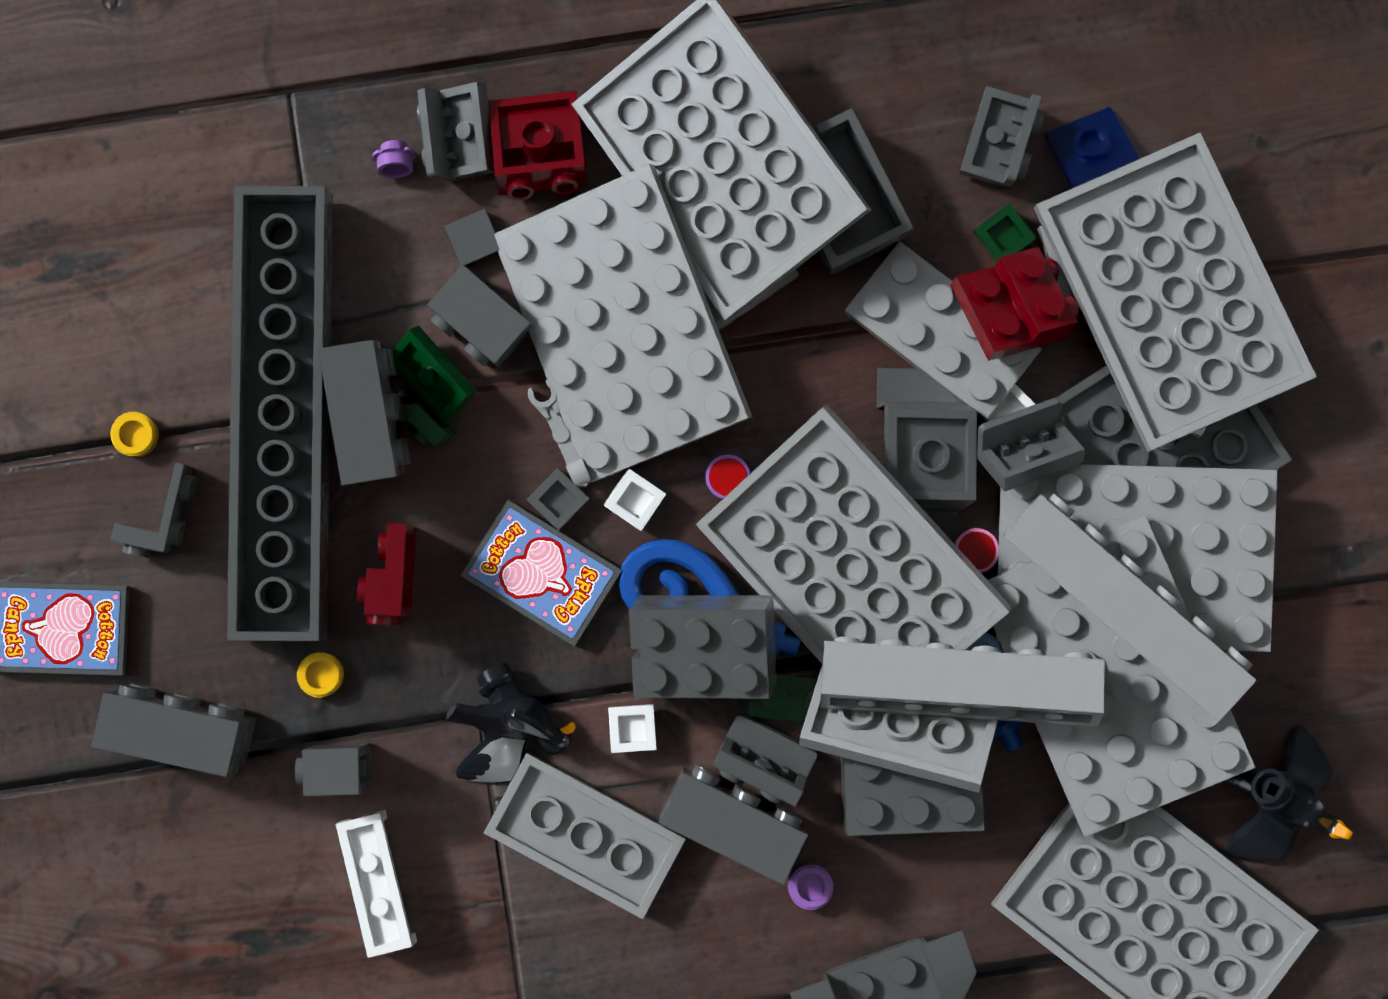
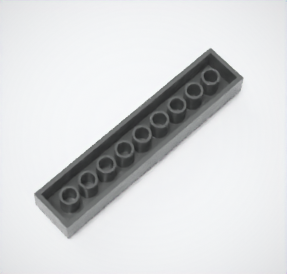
M234 186L227 641L327 640L330 416L318 348L331 346L333 195L325 186Z

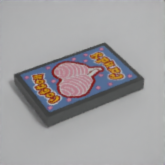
M507 500L460 576L575 647L622 570Z
M0 582V672L126 675L130 586Z

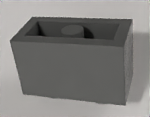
M463 264L427 304L435 313L430 321L448 337H451L455 332L462 336L468 342L464 350L483 367L490 361L499 368L529 334L528 330L532 327L529 321Z
M371 743L316 744L302 749V758H296L295 780L297 786L303 785V796L359 795L372 788Z

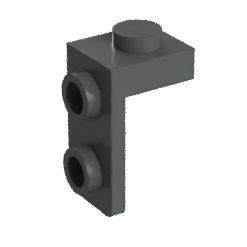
M175 463L159 532L114 523L110 541L124 543L122 552L149 558L151 550L173 554L175 545L180 546L185 536L186 520L181 519L185 502L192 501L196 489L197 478L192 476L193 467Z

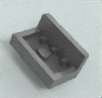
M473 82L440 91L427 87L418 89L419 104L417 106V117L422 129L424 146L422 161L426 168L427 176L453 182L494 173L486 84Z
M986 86L959 174L1008 189L1012 187L1017 178L1024 179L1032 157V153L1025 152L1030 135L1037 137L1045 111L1038 109L1041 96L1032 94L1030 98H1025Z
M1056 397L981 424L978 428L977 459L1004 492L1083 463L1085 448L1061 422L1062 403Z
M738 713L718 751L713 766L720 769L721 775L729 781L737 784H744L746 782L760 789L761 794L771 802L780 805L786 802L795 807L803 793L806 778L817 758L818 752L817 750L799 746V741L743 713Z

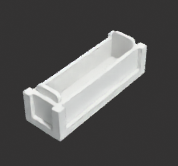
M386 810L352 820L351 818L345 819L335 824L368 958L410 948L417 942L416 934L410 932L384 825V820L387 819Z

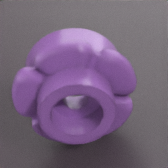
M386 141L381 144L380 150H376L372 154V160L377 162V172L383 177L402 178L413 172L416 152L407 147V144L403 141Z

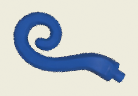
M672 539L654 540L636 548L622 563V571L619 575L618 584L621 597L629 609L640 595H644L641 581L646 570L656 563L663 562L673 563L693 572L702 581L710 595H740L730 578L708 554L691 544ZM671 569L661 572L660 581L669 589V595H689L687 581L679 572ZM774 621L776 658L779 651L796 656L801 639L784 634L787 625Z

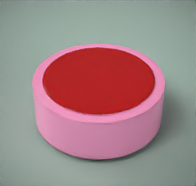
M980 528L966 530L954 542L980 573L992 568L998 559V542L987 530Z

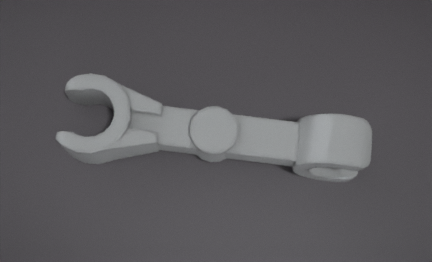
M546 380L547 386L551 390L549 400L546 402L537 401L532 388L528 389V398L531 404L547 420L553 439L557 442L566 461V468L573 484L578 488L589 485L587 483L590 481V475L582 458L580 459L572 445L569 429L565 426L560 415L557 392L552 384Z

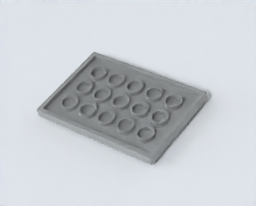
M720 0L694 1L572 103V106L622 176L648 164L655 165L701 286L724 320H731L871 211L866 201Z
M1201 132L1038 203L1034 207L1147 452H1151L1317 377Z
M648 164L494 234L500 249L498 251L521 313L532 325L528 331L546 378L557 392L559 411L565 426L569 429L570 440L590 475V481L587 484L597 482L753 418L655 165Z
M827 404L696 524L759 595H773L775 613L801 639L804 645L821 663H823L824 641H834L835 638L843 636L854 637L861 640V643L880 644L883 640H900L911 647H926L930 643H946L952 645L953 649L966 650L1012 609L1010 604Z
M1078 464L1005 492L1000 487L997 575L1031 561L1003 535L1039 494L1048 500L1054 493L1075 511L1069 519L1082 530L1090 524L1098 532H1101L1141 514H1145L1191 620L1197 616L1216 632L1217 635L1211 641L1221 650H1228L1232 646L1236 651L1271 652L1277 470ZM996 634V642H1000Z
M1145 514L1099 532L1110 541L1104 548L1118 561L1124 554L1146 572L1140 580L1153 591L1159 585L1166 589L1181 602L1176 611L1187 621H1191ZM1033 561L988 579L990 584L1012 607L1011 611L993 626L1004 653L1018 654L1019 651L1024 649H1038L1044 651L1046 656L1064 657L1067 653L1084 652L1092 655L1093 659H1105L1104 714L1098 727L1035 723L1084 837L1256 768L1231 710L1220 722L1215 720Z
M1068 802L991 903L998 911L1112 999H1267L1319 931V929L1161 807L1084 837Z

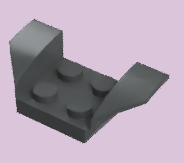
M877 368V408H884V467L938 527L942 528L960 510H964L976 501L977 410L956 400L916 368Z
M960 930L929 942L924 938H913L836 966L822 974L824 980L789 993L791 999H964L977 971L964 934Z

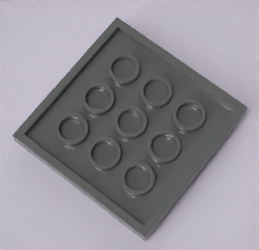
M1107 365L1056 397L1062 403L1061 422L1085 448L1084 462L1081 464L1278 470L1292 461L1257 405L1207 426L1199 438L1189 434L1151 452H1147Z

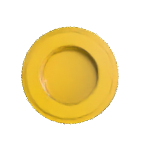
M127 412L119 416L112 425L111 441L114 447L124 455L142 457L149 454L157 445L159 438L157 425L145 414Z
M325 652L308 655L301 661L297 670L299 686L306 694L312 697L320 698L332 695L340 688L344 679V670L341 662L332 654Z

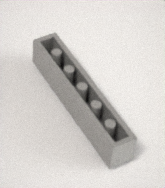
M1054 493L1048 500L1039 494L1003 536L1208 714L1220 722L1255 683L1256 679L1247 672L1253 664L1232 646L1226 653L1211 641L1217 635L1216 632L1197 616L1189 622L1180 615L1176 609L1181 602L1161 585L1153 591L1140 579L1146 572L1125 554L1118 561L1104 548L1110 541L1090 524L1084 530L1079 528L1069 519L1075 511Z
M837 637L834 641H824L820 708L1098 727L1104 714L1105 659H1093L1092 655L1084 652L1067 653L1064 657L1046 656L1044 651L1038 649H1024L1015 654L1000 653L998 648L992 646H977L972 648L971 651L953 649L952 645L946 643H930L926 647H911L900 640H883L880 644L861 643V640L854 637Z

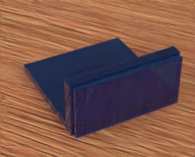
M1111 107L1045 132V137L1067 175L1071 188H1075L1140 159Z

